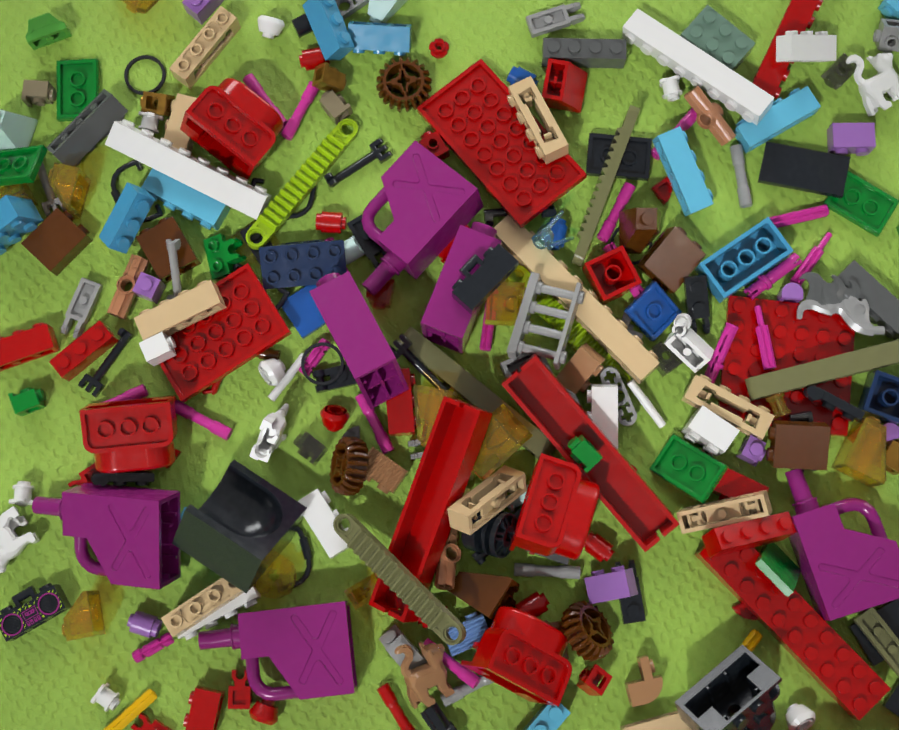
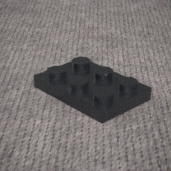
M589 133L586 174L588 176H601L600 172L604 168L605 160H608L606 156L608 152H611L609 148L613 144L612 140L616 135ZM629 138L615 178L648 181L652 138Z

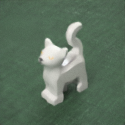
M890 52L878 53L874 57H866L870 64L878 71L875 76L864 79L861 76L864 70V60L861 56L856 54L850 55L846 60V64L856 63L857 65L853 76L858 84V90L868 116L875 115L878 112L877 107L886 110L892 106L891 101H886L884 98V93L887 92L893 102L899 99V77L893 69V54Z
M287 403L277 412H272L263 419L259 428L261 431L257 443L254 444L249 455L251 458L267 463L273 451L287 438V435L283 434L287 426L285 420L289 410Z
M15 506L0 515V574L6 571L9 561L20 555L29 543L35 544L40 541L35 532H28L18 537L14 530L19 526H26L28 521L24 516H19L20 514Z

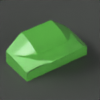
M45 13L28 20V32L25 37L33 50L69 38L72 34L64 22L59 21L50 13Z

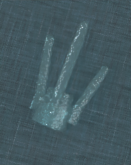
M560 211L548 225L549 219H546L537 233L531 238L533 244L538 249L547 248L551 250L555 246L574 239L573 236L553 242L554 233L551 228L564 214V211Z

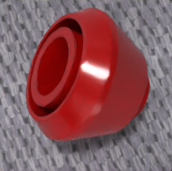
M327 405L320 411L323 425L332 432L342 429L350 417L347 409L340 405Z
M257 700L249 710L250 717L260 723L274 725L278 722V706L275 705L276 701Z

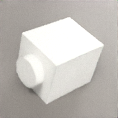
M163 332L139 343L146 362L153 366L177 355L174 349L177 347L174 339Z

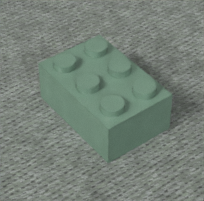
M709 5L699 13L680 35L733 71L746 59L756 44Z

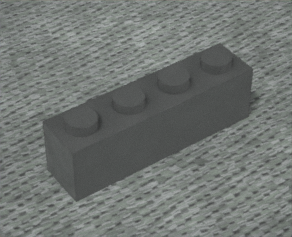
M543 38L542 67H547L548 58L569 61L579 68L623 69L626 62V39Z
M103 89L46 148L65 167L71 170L81 163L82 158L87 153L93 151L96 144L110 133L114 121H122L128 110L111 93Z
M853 260L837 277L842 280L847 288L852 287L849 282L850 280L855 281L859 285L860 296L858 300L861 301L866 298L868 301L870 322L878 326H884V335L888 338L898 339L899 300Z

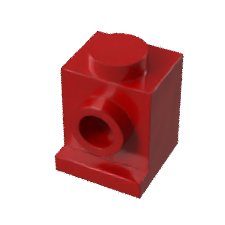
M427 131L420 137L419 143L443 161L450 157V150L437 131L433 133ZM434 142L437 143L435 147L430 146Z
M593 664V666H587L581 671L576 685L590 696H602L612 676L597 664Z

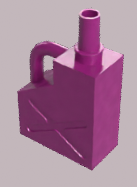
M416 140L381 176L384 187L368 203L363 211L361 220L363 230L374 242L382 247L385 253L380 258L382 261L380 265L362 283L363 287L373 296L395 274L399 276L402 270H405L416 280L455 238L459 226H466L484 207L477 187ZM389 202L394 221L382 232L375 225L374 218L377 212Z
M795 469L785 472L795 502L792 506L796 513L791 518L797 532L791 535L789 540L801 569V574L814 610L824 620L831 621L899 599V548L895 540L888 539L876 509L867 501L858 498L843 499L819 506L817 497L812 496L803 470ZM850 511L860 512L866 518L872 535L844 529L839 515Z
M84 483L63 491L62 498L40 496L34 498L32 510L35 514L60 517L63 524V536L74 537L76 558L80 565L89 573L107 576L110 583L115 585L159 590L181 577V549L172 544L180 524V491L107 484L105 486H97L93 483ZM88 542L92 547L98 561H95L90 556L88 551Z
M349 601L239 613L238 624L232 623L230 628L201 631L198 634L200 650L232 647L233 650L241 649V660L245 659L249 686L257 696L265 700L279 701L296 698L302 700L353 694L358 690ZM269 656L289 685L269 687L264 684L260 676L259 658Z

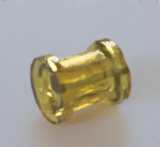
M784 392L765 399L771 406L775 416L774 419L792 413L784 400Z

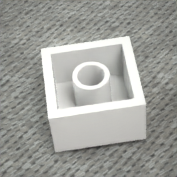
M702 405L693 413L681 432L685 434L684 438L692 444L698 443L703 447L702 450L713 457V455L719 456L725 453L740 430Z

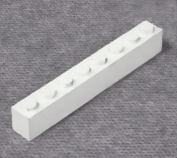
M638 8L623 25L622 37L626 39L627 43L636 45L645 55L654 57L660 65L668 66L676 75L689 80L694 87L698 85L707 92L709 97L721 101L727 109L742 115L745 121L758 125L771 109L775 97Z
M126 119L114 121L105 145L256 220L267 207L272 195L266 193L267 189L259 185L254 187L248 184L247 179L238 175L234 177L229 174V170L220 166L216 168L210 165V161L203 157H198L197 159L191 156V151L182 147L177 149L172 146L173 143L164 138L159 140L153 137V132L143 128L142 130L135 128V124Z

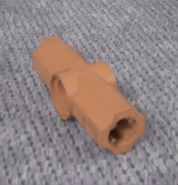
M698 85L684 95V98L697 113L696 121L698 125L703 129H709L721 146L727 144L736 136L722 117V107L715 102H710Z
M131 255L123 276L117 281V290L107 313L120 319H126L134 298L137 297L132 290L140 273H146L150 263L148 260L137 255ZM128 283H133L131 290H124Z
M454 528L450 530L435 571L434 586L441 590L454 589L456 563L461 558V550L458 547L459 530Z

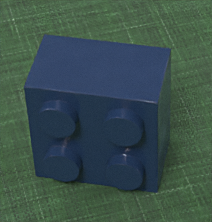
M879 370L868 374L857 407L864 411V417L884 424L894 423L899 426V377Z

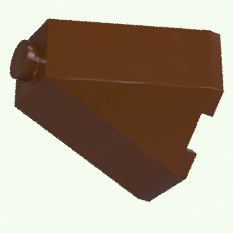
M632 208L619 211V247L623 245L627 254H641L661 233V212L658 208Z
M459 571L455 576L454 589L448 591L491 620H494L499 607L508 606L515 608L516 601L513 599L514 592H518L520 584L510 577Z

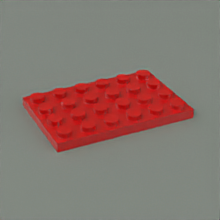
M248 263L215 283L227 308L170 335L176 343L177 347L174 349L177 355L159 365L183 403L292 334Z

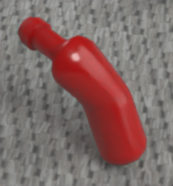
M223 378L214 383L212 389L203 390L202 394L212 393V395H215Z

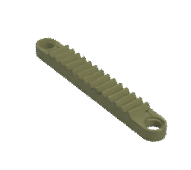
M630 105L622 127L617 128L615 132L616 136H614L613 144L609 148L611 152H608L606 156L608 160H605L603 164L604 168H602L601 176L597 180L599 183L594 188L596 191L591 196L593 199L590 200L588 204L590 207L586 210L587 215L583 218L585 223L581 224L580 229L582 231H579L577 234L580 240L571 262L573 264L582 266L640 111V108Z
M345 513L335 517L333 522L334 530L347 543V547L353 549V553L359 555V559L363 560L365 565L370 567L371 571L376 573L377 577L382 579L384 584L388 585L390 590L395 592L396 596L401 598L402 602L407 604L408 608L414 611L415 615L420 617L423 623L428 625L429 629L433 630L448 645H456L464 641L466 637L464 625L355 516ZM345 518L350 522V527L347 531H344L341 527V522ZM451 627L457 628L459 632L456 640L449 636L448 632Z

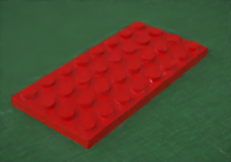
M480 59L419 105L417 112L434 131L438 132L446 145L521 229L587 178V174L569 154L548 164H545L543 158H538L534 149L536 147L534 141L530 142L525 133L527 128L524 123H519L515 106L511 107L507 100L509 95L508 87ZM534 117L538 127L541 130V137L544 141V134L548 132Z

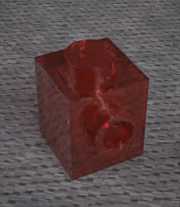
M390 279L375 296L366 291V297L369 298V303L373 305V308L385 310V307L391 308L396 285L395 279Z

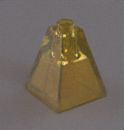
M414 384L413 393L418 441L421 442L420 446L426 447L443 397L461 399L457 392Z

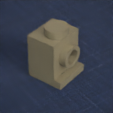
M24 79L21 99L28 107H32V103L37 106L53 104V101L56 100V90L49 81Z
M333 90L326 91L319 100L321 108L336 125L353 113L351 105L346 103L340 94L336 95Z

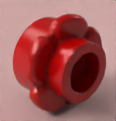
M441 38L435 39L429 45L431 55L438 59L445 57L448 54L449 44Z

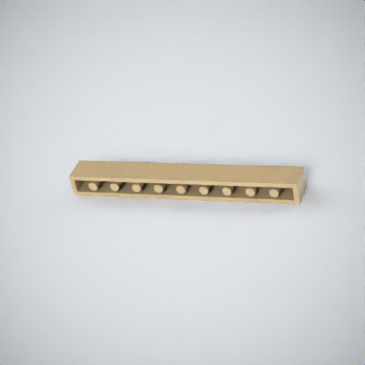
M509 215L494 227L497 231L495 238L502 240L501 246L530 273H539L541 282L544 285L575 291L577 282L583 285L582 280L577 275L572 276L567 271L568 267L562 260L557 261L553 257L554 253L548 246L545 245L543 247L538 242L539 238L533 231L528 232L524 227L520 229ZM582 286L585 297L583 304L578 305L575 320L586 329L587 333L638 384H641L658 368L660 363L658 356L652 350L648 351L643 346V341L637 335H632L627 330V325L622 320H617L607 305L599 303L597 295L589 289L587 291ZM553 296L559 304L563 305L565 310L569 311L572 300Z

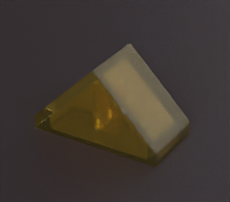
M376 573L344 591L355 610L369 603L378 579Z

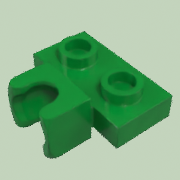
M220 233L203 240L212 280L217 281L225 278L234 272L232 264H238L247 259L245 255L241 256L236 253L237 248L243 245V241L240 239L232 238L226 241L225 235Z

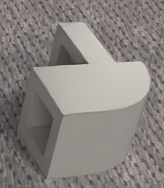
M394 624L379 638L385 650L399 666H401L405 654H395V649L405 644L413 650V660L409 669L427 663L424 656L407 639L397 625Z

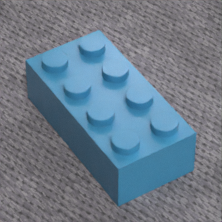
M767 217L699 263L695 271L698 275H706L707 287L720 304L786 259L794 250L770 218Z

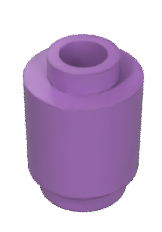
M137 610L135 614L130 615L127 626L130 627L129 631L148 638H156L161 630L162 620H159L157 616Z

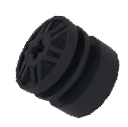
M501 511L472 535L462 532V543L469 550L480 553L484 552L487 555L500 559L505 558L511 552L509 548L517 525V518L512 513ZM480 512L477 513V520L472 519L473 524L481 519Z

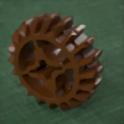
M400 56L399 61L396 62L392 58V65L385 63V70L380 69V76L376 79L379 83L376 85L377 90L380 91L378 93L379 98H384L383 103L385 105L390 103L389 107L391 110L395 106H397V111L399 112L402 110V107H405L406 112H409V107L411 106L416 110L417 103L421 105L424 103L423 99L429 98L427 92L432 90L430 86L432 83V79L429 77L430 73L428 70H425L424 64L418 65L417 59L411 62V58L408 56L406 61H403V58ZM406 72L413 73L418 78H416L415 76H409ZM399 73L398 77L389 81L393 75ZM402 78H404L406 82V91H404V88L402 86ZM417 87H419V89H418V91H417L416 93H414L413 95L409 96V93H410L412 90H416ZM390 91L398 92L402 95V97L396 96L392 94Z
M348 436L343 437L336 444L329 474L331 476V487L335 493L350 496L359 493L360 489H362L369 466V450L363 439Z
M583 600L571 604L563 612L561 628L565 631L564 635L567 636V643H570L572 651L575 650L578 657L582 656L584 660L592 662L604 658L612 650V644H614L612 637L614 634L610 631L611 626L608 625L607 619L603 616V611L600 612L597 606H593V604Z

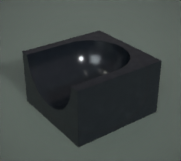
M233 460L207 501L199 509L191 504L185 509L172 544L247 594L290 543L307 507L236 460Z

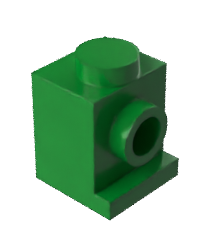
M29 387L19 391L20 394L18 395L14 393L8 394L14 413L19 416H25L46 407L44 402L46 396L42 388L36 390Z
M582 434L579 437L575 436L567 444L572 452L570 456L578 464L582 462L581 465L586 473L603 458L600 451Z

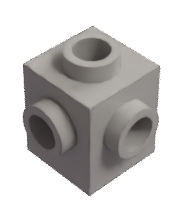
M881 18L879 27L875 29L873 34V42H875L877 49L881 52H899V20Z

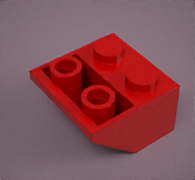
M548 58L542 97L548 108L581 113L588 73L569 61Z

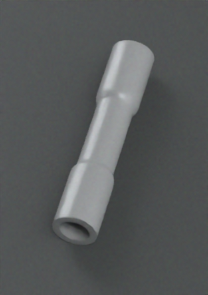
M741 144L733 145L730 147L736 175L740 208H748L752 206V199L747 182L743 147Z
M514 563V576L580 579V566Z
M480 675L481 680L474 689L464 683L454 687L455 693L446 698L443 694H440V697L445 707L479 688L494 682Z

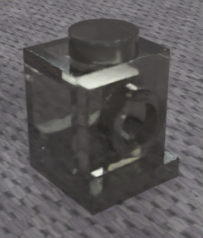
M845 53L837 58L821 75L825 84L834 90L841 87L855 72L857 67L856 63L846 64L848 56Z
M662 342L651 348L659 358L658 361L660 363L657 369L662 377L683 363ZM662 353H667L669 359H663Z
M308 432L300 433L293 442L294 445L300 448L297 452L307 460L309 457L312 458L309 462L316 466L328 450L327 447Z

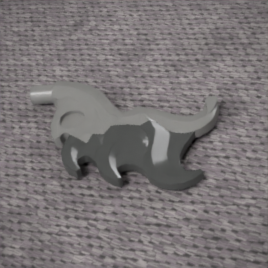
M806 272L800 276V280H807L809 291L806 299L798 305L796 314L798 320L802 319L803 312L808 309L828 316L839 314L849 328L862 335L874 336L885 334L884 326H874L871 324L868 301L866 298L861 301L858 300L860 288L855 281L850 280L849 282L852 287L847 288L836 275H831L832 283H827L819 274L814 272Z

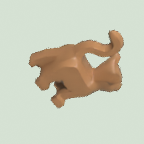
M418 642V646L427 663L413 669H409L413 660L412 648L405 644L395 649V654H405L400 667L407 685V696L414 709L418 708V704L421 702L426 707L436 703L434 697L429 695L428 692L434 686L446 698L455 693L451 685L447 683V670L442 662L445 647L442 644L430 643L424 645L422 642Z

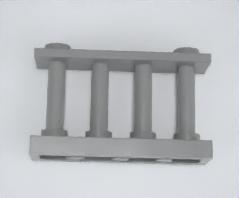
M531 272L507 348L508 357L517 360L519 354L523 352L529 354L536 353L537 356L553 359L555 370H559L561 364L566 362L567 352L565 349L578 305L583 304L585 292L582 290V284L577 282L575 291L552 287L541 282L539 273ZM541 293L572 300L569 311L537 304V294L541 295ZM536 312L565 319L563 331L531 324V321H529L531 314ZM531 332L559 339L557 351L525 344V341H523L525 334Z

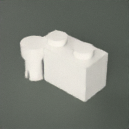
M680 313L676 316L672 332L668 335L664 344L696 373L711 360L714 349L690 328L692 325L690 315Z

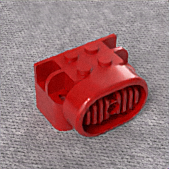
M226 78L218 87L208 86L185 111L180 130L236 175L249 180L252 173L269 154L276 137L283 130L284 125L278 112L252 89L236 79Z
M176 395L90 403L79 410L83 445L88 452L94 453L96 470L100 473H121L157 469L173 464L176 460L174 438L177 435L178 420L174 403L177 400Z
M541 453L533 469L509 550L513 551L516 546L528 550L529 554L532 555L535 553L543 556L557 554L577 560L582 553L600 493V486L597 483L581 479V470L577 465Z
M508 606L498 608L491 627L485 630L480 642L473 643L472 647L476 649L473 660L461 661L462 666L530 702L558 707L572 673L571 663L563 657L568 644L567 636L537 617Z

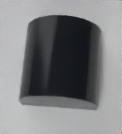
M306 14L292 20L293 27L299 38L313 32Z

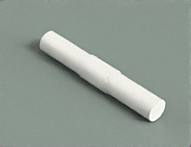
M303 353L298 356L286 371L280 383L268 395V398L275 402L301 367Z
M630 380L627 385L659 428L664 427L666 422L655 409L652 402L635 380Z

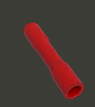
M386 683L379 687L377 691L395 718L400 730H415L399 705L398 699L390 685Z

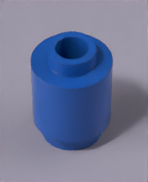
M515 66L511 69L506 80L512 85L531 76L536 86L539 82L536 80L537 75Z
M550 218V222L547 223L543 243L551 250H559V248H563L565 245L568 226H566L567 221L564 219Z

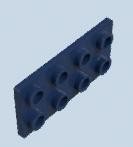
M324 239L287 242L281 245L259 248L264 289L316 285L327 274L339 273L342 275L347 272L343 240L324 241Z

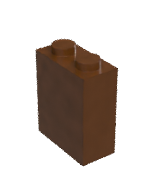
M58 208L21 243L56 276L93 241L87 236L90 232L81 223L77 226L73 223L75 218L67 210L62 212Z
M173 216L161 219L158 225L146 228L140 232V235L136 236L155 273L164 284L172 280L166 239H172V241L180 239L181 247L177 250L180 275L201 264Z
M676 226L667 228L637 265L652 281H656L667 294L675 293L682 285L683 277H688L706 255L701 250L700 244L691 241L686 236L687 233L682 228Z
M772 421V426L768 428V439L771 440L770 448H767L766 459L773 468L827 470L830 426L825 422Z

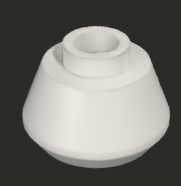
M260 15L257 19L260 32H263V37L274 39L275 36L280 35L285 27L283 20Z
M271 358L260 361L258 370L268 385L277 386L285 376L284 371L286 367L280 359Z
M792 704L787 708L785 715L788 729H809L815 722V712L803 704Z

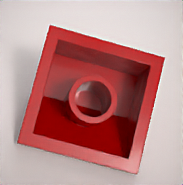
M623 245L584 263L582 268L593 292L597 295L598 301L602 305L620 298L642 284Z

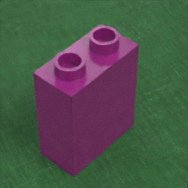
M473 222L471 228L459 226L420 322L422 335L430 342L463 354L482 305L471 315L452 297V287L460 278L462 280L465 279L459 270L474 254L483 261V254L491 246L495 248L498 244L501 245L502 240L495 238L497 231L493 227L481 222ZM477 264L469 273L473 275L480 266Z
M348 271L342 275L330 273L323 276L317 282V288L309 292L370 409L409 390L397 359L350 272Z

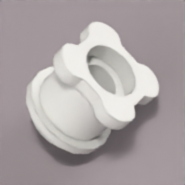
M679 75L659 80V86L663 89L664 93L662 98L667 99L668 102L680 99L679 96L683 94L679 87Z
M139 111L138 115L142 116V121L138 129L142 130L143 128L153 133H159V130H157L159 120L163 121L164 117L152 112Z
M18 481L16 485L12 486L14 498L9 499V504L19 506L32 505V491L35 490V487L31 485V482Z
M109 683L102 684L90 701L92 704L95 702L104 707L105 712L113 711L121 701L119 699L120 693L112 691L109 688Z

